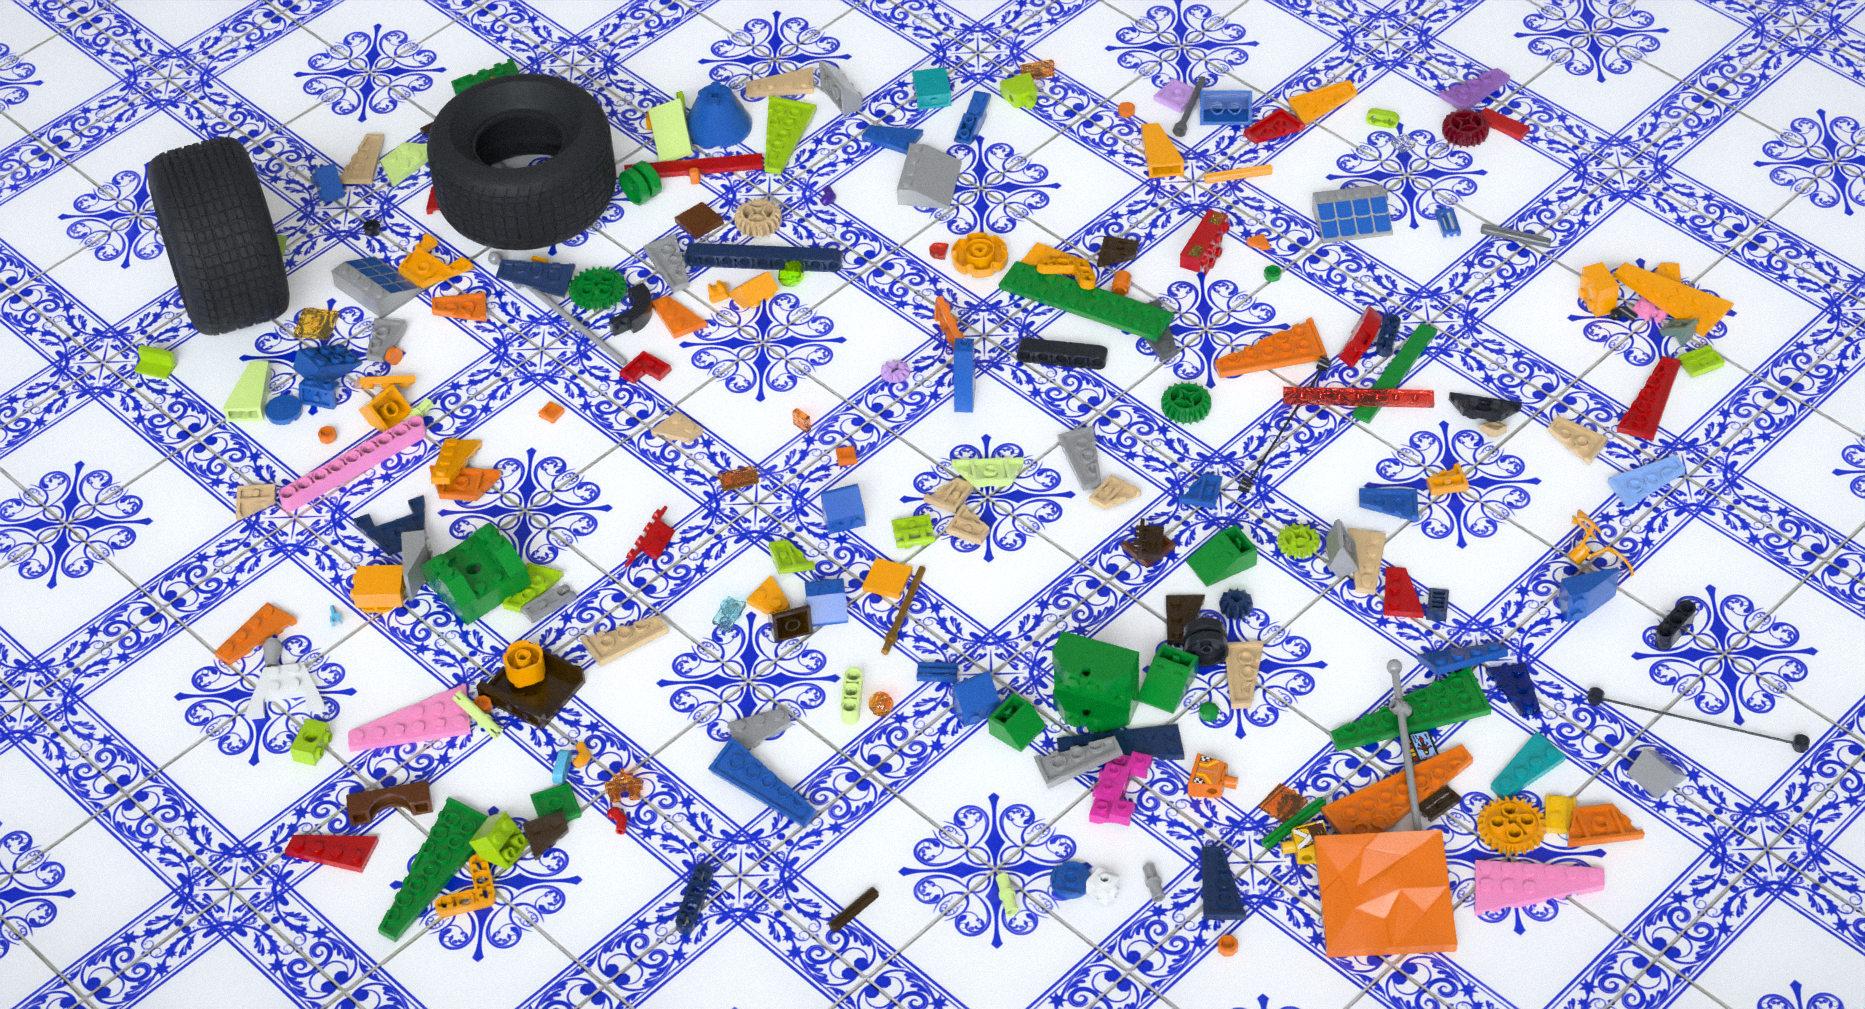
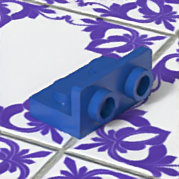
M305 376L298 384L301 404L334 410L337 407L336 390L340 386V382L315 376Z

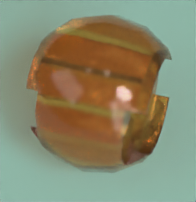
M882 691L872 694L868 702L869 709L874 715L880 717L890 714L894 706L893 699L888 693Z

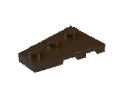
M1166 595L1167 645H1184L1183 629L1187 623L1199 617L1200 609L1205 602V595Z

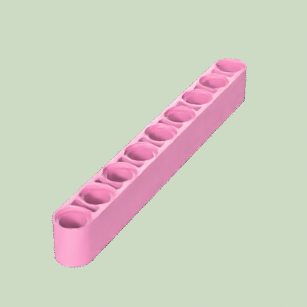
M420 416L410 417L286 485L279 491L283 510L294 511L424 439L426 429L423 418Z

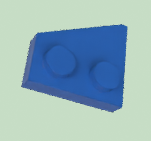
M1203 474L1198 478L1197 482L1189 487V491L1185 495L1181 494L1179 496V503L1215 509L1223 476Z

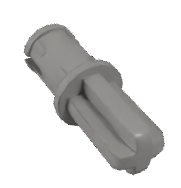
M1147 862L1142 867L1146 878L1145 885L1150 890L1153 902H1161L1165 899L1161 886L1162 879L1158 876L1155 865Z

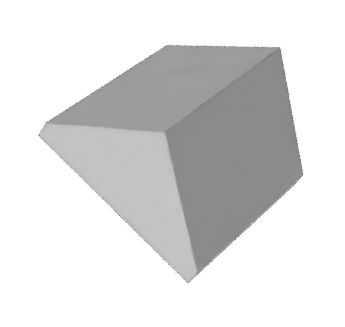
M1643 749L1627 772L1630 778L1656 799L1662 797L1687 778L1684 773L1657 751Z

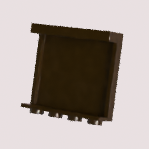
M542 650L546 667L545 678L542 681L517 688L508 680L505 667L503 666L488 683L480 681L476 685L478 696L485 695L491 698L493 706L543 730L586 683L584 670L580 666L573 665L547 650Z

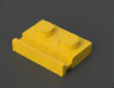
M1545 794L1546 833H1569L1571 812L1576 807V797L1572 799L1567 798V796Z

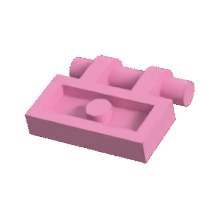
M1641 296L1632 311L1638 314L1637 317L1647 321L1654 317L1657 323H1660L1668 316V313L1660 308L1657 309L1656 305Z

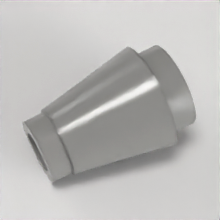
M269 638L265 640L263 644L265 667L277 666L283 648L279 639Z

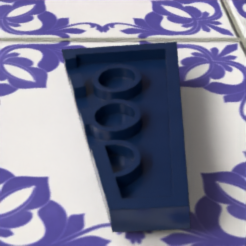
M502 259L496 278L565 299L576 264Z
M1202 846L1203 920H1246V912L1242 907L1241 898L1237 892L1234 877H1232L1224 848Z

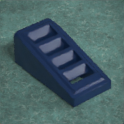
M1429 588L1426 620L1446 622L1449 590Z

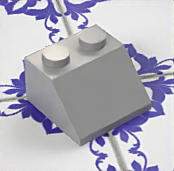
M1336 519L1326 537L1327 546L1325 547V552L1329 558V561H1327L1329 571L1334 572L1336 577L1340 578L1359 571L1355 541L1341 520Z

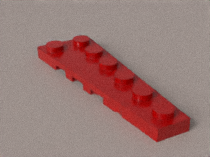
M1662 356L1652 375L1647 379L1646 385L1640 390L1638 397L1631 404V408L1625 413L1618 424L1617 432L1654 441L1678 374L1681 360Z

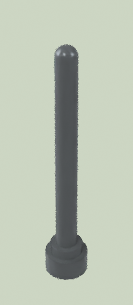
M1204 76L1199 78L1181 120L1173 127V134L1177 137H1184L1188 130L1187 121L1199 97L1200 90H1202L1206 81Z

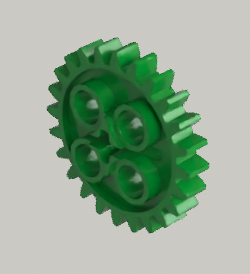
M593 266L592 270L586 268L585 273L579 271L580 276L574 275V280L570 281L569 297H571V302H574L575 306L580 305V309L586 307L587 311L591 308L594 312L599 308L603 311L605 307L610 310V305L616 307V302L621 303L622 298H625V293H627V283L624 276H621V272L616 273L615 269L609 271L608 266L605 269H602V266L599 269Z

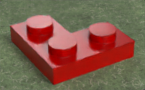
M643 350L622 368L619 374L620 377L634 384L645 374L661 381L672 369L671 365Z

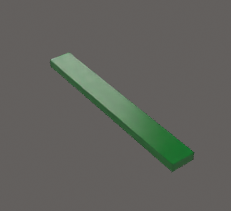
M1420 323L1355 409L1353 418L1367 424L1371 423L1437 335L1438 329Z

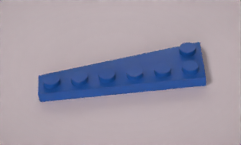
M733 737L730 738L708 767L712 774L806 829L817 814L814 807L794 792L785 782L780 780L775 773L765 767L760 760L756 759Z

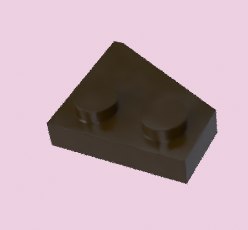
M1104 236L1097 267L1136 259L1139 241Z

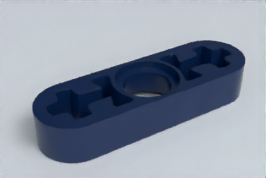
M1395 314L1385 316L1376 343L1377 355L1388 357L1392 354L1400 330L1401 319ZM1384 334H1391L1393 336L1385 337Z

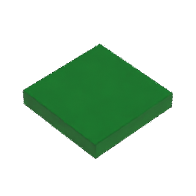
M570 783L530 795L538 818L563 811L566 822L582 817Z

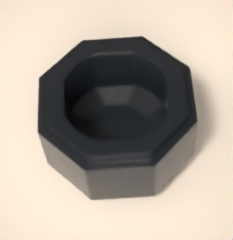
M371 219L364 223L363 230L366 235L375 236L380 233L381 226L378 220Z

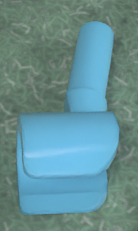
M331 605V626L334 627L333 622L336 620L340 621L342 625L341 615L336 613L334 605Z

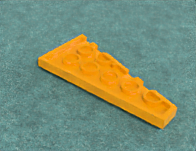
M1626 262L1613 275L1614 278L1675 319L1697 318L1698 324L1695 332L1703 338L1734 305L1730 301Z

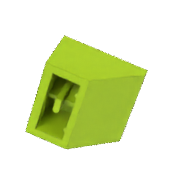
M504 811L489 816L469 841V844L481 859L504 869H510L529 842L508 813Z

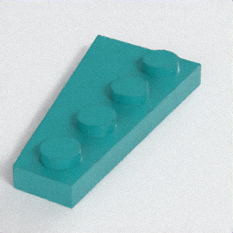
M1536 731L1491 783L1490 789L1505 801V796L1511 798L1565 762L1566 756Z

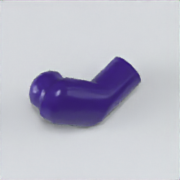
M830 185L824 186L823 191L825 194L820 199V202L823 206H827L835 201L836 195Z

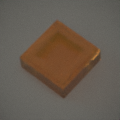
M798 408L793 410V425L808 433L811 430L810 416Z

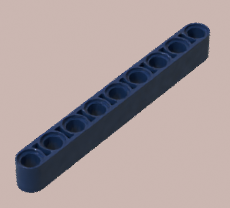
M690 243L686 248L684 262L692 267L838 272L841 269L843 252L835 248Z

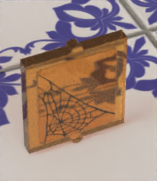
M1279 783L1258 805V808L1269 814L1271 818H1276L1284 823L1298 813L1308 802V799L1297 794L1296 790H1291Z

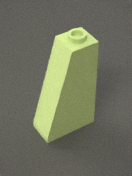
M252 361L248 364L223 407L227 422L264 420L272 375L269 361Z

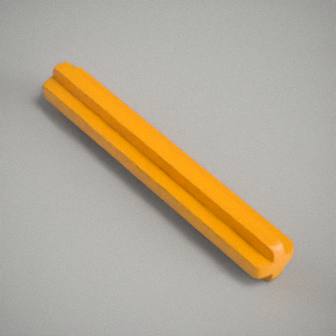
M1267 164L1205 173L1204 182L1209 184L1271 175L1273 170L1272 166Z

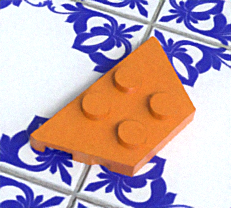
M432 465L429 466L431 475L435 467ZM462 467L459 475L451 484H435L440 499L478 501L501 478L502 474L501 470Z
M1613 803L1574 807L1571 812L1567 846L1570 848L1640 840L1644 838L1645 833L1642 829L1638 831L1630 824L1632 820L1622 814Z

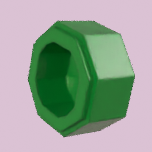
M1275 265L1266 266L1264 270L1266 281H1279L1282 276L1280 267Z
M1207 701L1200 705L1199 716L1203 721L1212 722L1217 719L1219 708L1215 703Z

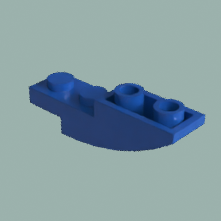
M974 90L967 112L962 116L954 142L971 145L975 141L985 122L991 93Z

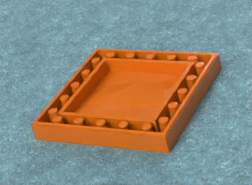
M1442 830L1320 835L1314 837L1327 958L1456 952L1458 943Z

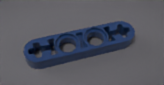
M698 864L693 871L675 921L676 929L680 934H690L696 927L714 877L713 868L710 864ZM704 872H707V873L704 874V876H703V881H702L700 874H703ZM696 887L703 888L701 893L692 892ZM689 904L697 905L694 910L686 909ZM686 917H688L689 923H686V925L683 926L682 924H685Z

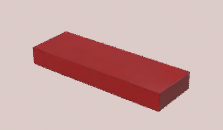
M1485 107L1479 113L1487 118L1489 127L1520 141L1530 132L1529 126Z

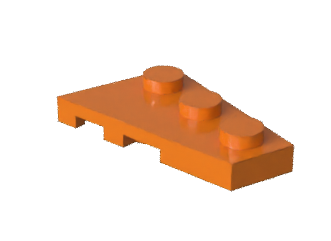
M486 292L432 297V314L487 322Z
M668 295L652 301V307L674 339L707 327V322Z

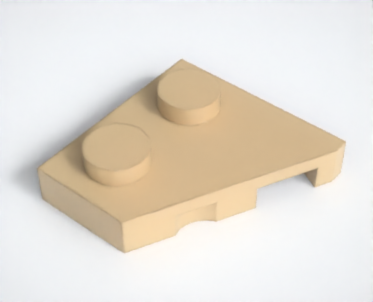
M276 485L237 486L236 520H242L276 504Z

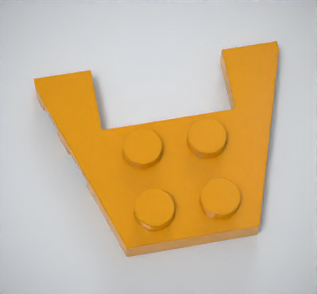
M427 233L422 237L421 243L415 245V250L412 254L409 253L398 267L401 275L421 288L474 269L473 263L462 256L450 265H446L428 252L438 246L435 238Z

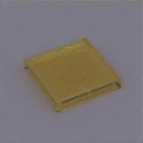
M304 308L295 328L294 336L298 338L330 340L339 318V311Z

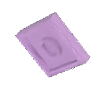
M1173 78L1153 96V100L1176 112L1182 113L1186 109L1195 88Z

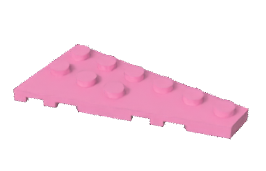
M466 683L348 731L350 752L471 734L469 714L452 700L453 696L458 697L455 693L459 690H462L468 697Z
M1475 860V916L1482 915V912L1491 910L1498 912L1501 911V908L1511 906L1518 908L1547 902V899L1555 897L1563 899L1566 898V895L1575 893L1583 895L1602 891L1605 887L1604 868Z

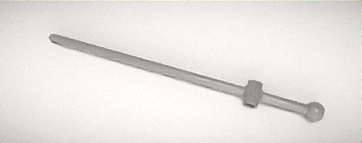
M497 251L491 252L488 256L490 264L500 265L502 260L501 254ZM512 283L513 286H514L516 289H520L521 287H522V288L525 287V286H522V285H518V284ZM526 287L621 365L627 364L623 356L546 294Z
M1398 659L1389 660L1386 666L1387 671L1392 676L1395 699L1389 703V709L1398 717L1414 831H1422L1406 717H1409L1412 713V707L1403 701L1399 674L1402 671V664Z

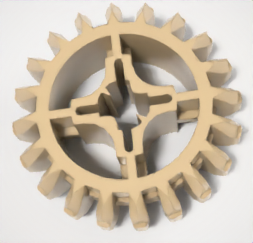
M754 198L753 201L747 200V203H742L741 206L737 207V211H735L736 227L738 231L742 232V235L747 234L748 237L754 236L756 238L760 236L762 238L765 235L769 237L770 233L775 234V230H779L782 222V212L779 206L774 201L770 202L769 199L763 200L761 198L756 200Z

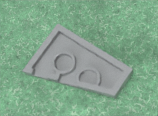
M374 318V328L371 331L372 338L369 341L366 352L368 361L384 363L387 350L396 345L408 327L406 321Z

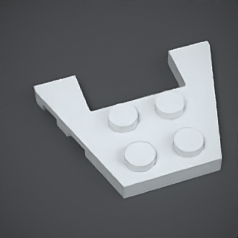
M304 662L264 667L246 710V719L265 718V702L305 697L307 712L325 710L324 702Z

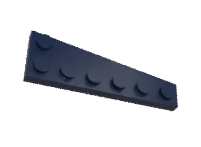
M1178 724L1057 738L1059 753L1068 751L1073 746L1084 747L1088 746L1089 742L1115 736L1124 755L1131 756L1132 751L1158 757L1159 760H1184L1185 757Z

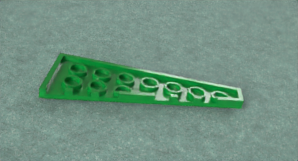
M1466 667L1456 674L1453 672L1441 681L1436 680L1432 682V685L1425 689L1419 688L1403 696V701L1412 707L1411 715L1406 717L1408 734L1491 715L1492 711L1471 667ZM1385 705L1371 715L1366 714L1356 722H1349L1330 731V738L1337 752L1400 737L1398 717L1392 713L1389 706L1386 707Z
M451 797L446 799L443 810L439 812L435 825L431 827L426 842L422 844L411 865L412 869L403 880V886L396 893L394 903L390 910H387L378 927L380 935L394 942L398 941L476 852L469 844V841L488 816Z

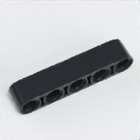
M1023 338L1019 342L1016 357L1019 361L1025 363L1101 370L1106 365L1108 349L1102 345Z

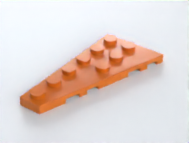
M1310 317L1301 325L1297 323L1292 326V329L1287 331L1281 330L1259 340L1258 344L1252 347L1248 345L1244 347L1243 351L1238 353L1232 352L1215 360V368L1219 378L1316 362L1320 360L1322 355L1327 357V353L1314 321Z

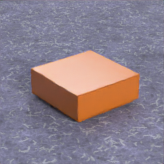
M549 401L538 414L540 418L554 424L565 413L563 407Z
M854 446L835 448L838 466L857 464Z

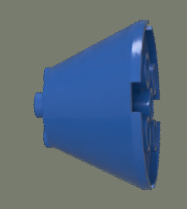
M714 81L711 85H707L698 91V95L686 118L691 142L711 149V146H721V149L737 145L745 140L752 130V117L732 90L718 81Z

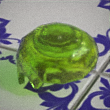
M800 261L785 263V269L783 271L779 269V283L785 287L799 285L805 276L802 263Z

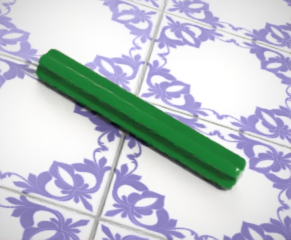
M1322 797L1315 799L1262 838L1261 845L1265 849L1273 847L1288 836L1293 828L1301 826L1319 813L1321 807L1326 805V801Z

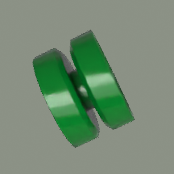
M641 160L619 174V183L624 194L635 205L640 206L649 201V198L657 196L662 191V183L658 174L646 161Z

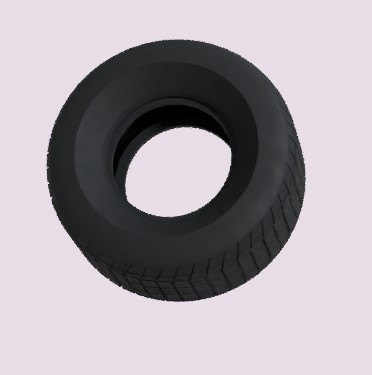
M512 74L475 84L457 94L440 110L428 135L427 157L437 205L446 221L458 233L483 246L502 250H532L549 247L569 240L588 229L598 220L608 207L615 190L616 165L611 129L607 116L591 94L565 79L542 74ZM517 156H553V158L527 167H491L500 161Z
M223 136L218 137V139L212 138L201 141V144L197 142L192 145H186L183 149L179 147L167 150V153L162 152L159 156H155L149 162L147 170L149 190L171 268L193 326L201 334L217 336L220 333L225 334L236 331L237 328L240 330L253 326L254 323L257 325L268 322L270 319L274 320L285 313L289 306L290 292L282 253L259 178L250 156L241 142L235 138Z

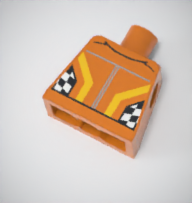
M1197 753L1188 781V796L1221 798L1224 788L1236 790L1238 777L1228 775L1227 763Z

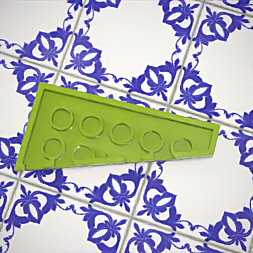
M769 96L764 167L765 172L781 175L817 111V105Z

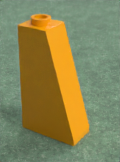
M1141 124V139L1149 178L1184 175V160L1160 124Z

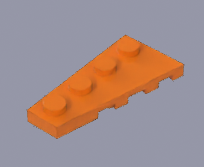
M943 296L936 297L934 319L936 322H940L939 328L942 332L946 333L948 343H953L952 348L954 352L955 338H964V335L957 328V320L950 313L949 303L945 302Z
M267 602L214 652L215 657L231 665L249 654L255 646H262L266 639L283 633V629L289 625L294 626L297 624V619Z

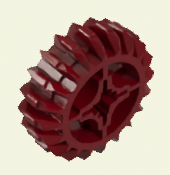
M1457 109L1456 112L1446 115L1442 123V134L1444 139L1448 140V143H1453V146L1459 145L1460 148L1462 146H1466V148L1469 146L1475 147V145H1481V142H1485L1489 135V122L1486 117H1483V114H1478V111L1472 112L1471 109L1469 111L1465 109L1460 111Z

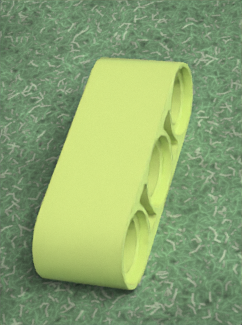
M856 667L847 669L844 674L840 705L842 721L847 725H854L860 719L863 675L862 671Z

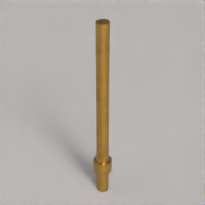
M923 566L918 567L892 628L884 638L885 643L881 650L883 655H888L892 645L897 641L898 631L926 571V568Z

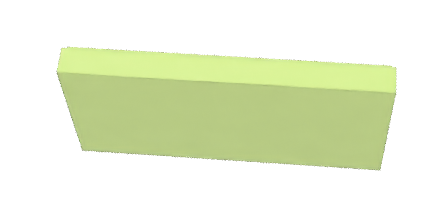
M678 98L648 109L659 162L674 161L693 154L681 99Z

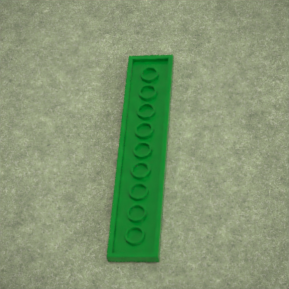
M1019 261L1013 264L998 284L1000 290L1155 342L1159 341L1175 318L1174 312L1098 287L1090 290L1083 289L1079 286L1077 280L1058 274H1042L1036 270L1037 267Z

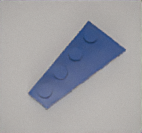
M1489 642L1488 644L1417 654V661L1436 675L1507 657L1508 648L1499 642Z

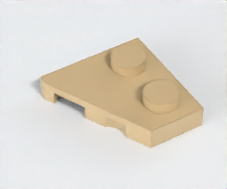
M676 411L651 429V434L654 437H657L658 434L665 435L669 440H679L690 444L703 434V428Z
M1111 474L1089 496V502L1106 510L1140 497L1141 489Z
M955 478L948 484L937 488L936 493L932 495L927 493L923 499L925 503L956 514L974 490V486L968 481Z
M962 504L947 526L946 533L982 545L990 533L989 526L980 521L975 513L972 514L968 511L967 505Z

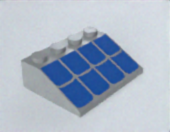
M1382 184L1313 193L1312 211L1323 244L1393 235L1387 197Z
M375 256L345 261L331 270L335 287L379 318L384 317L422 291L421 287Z

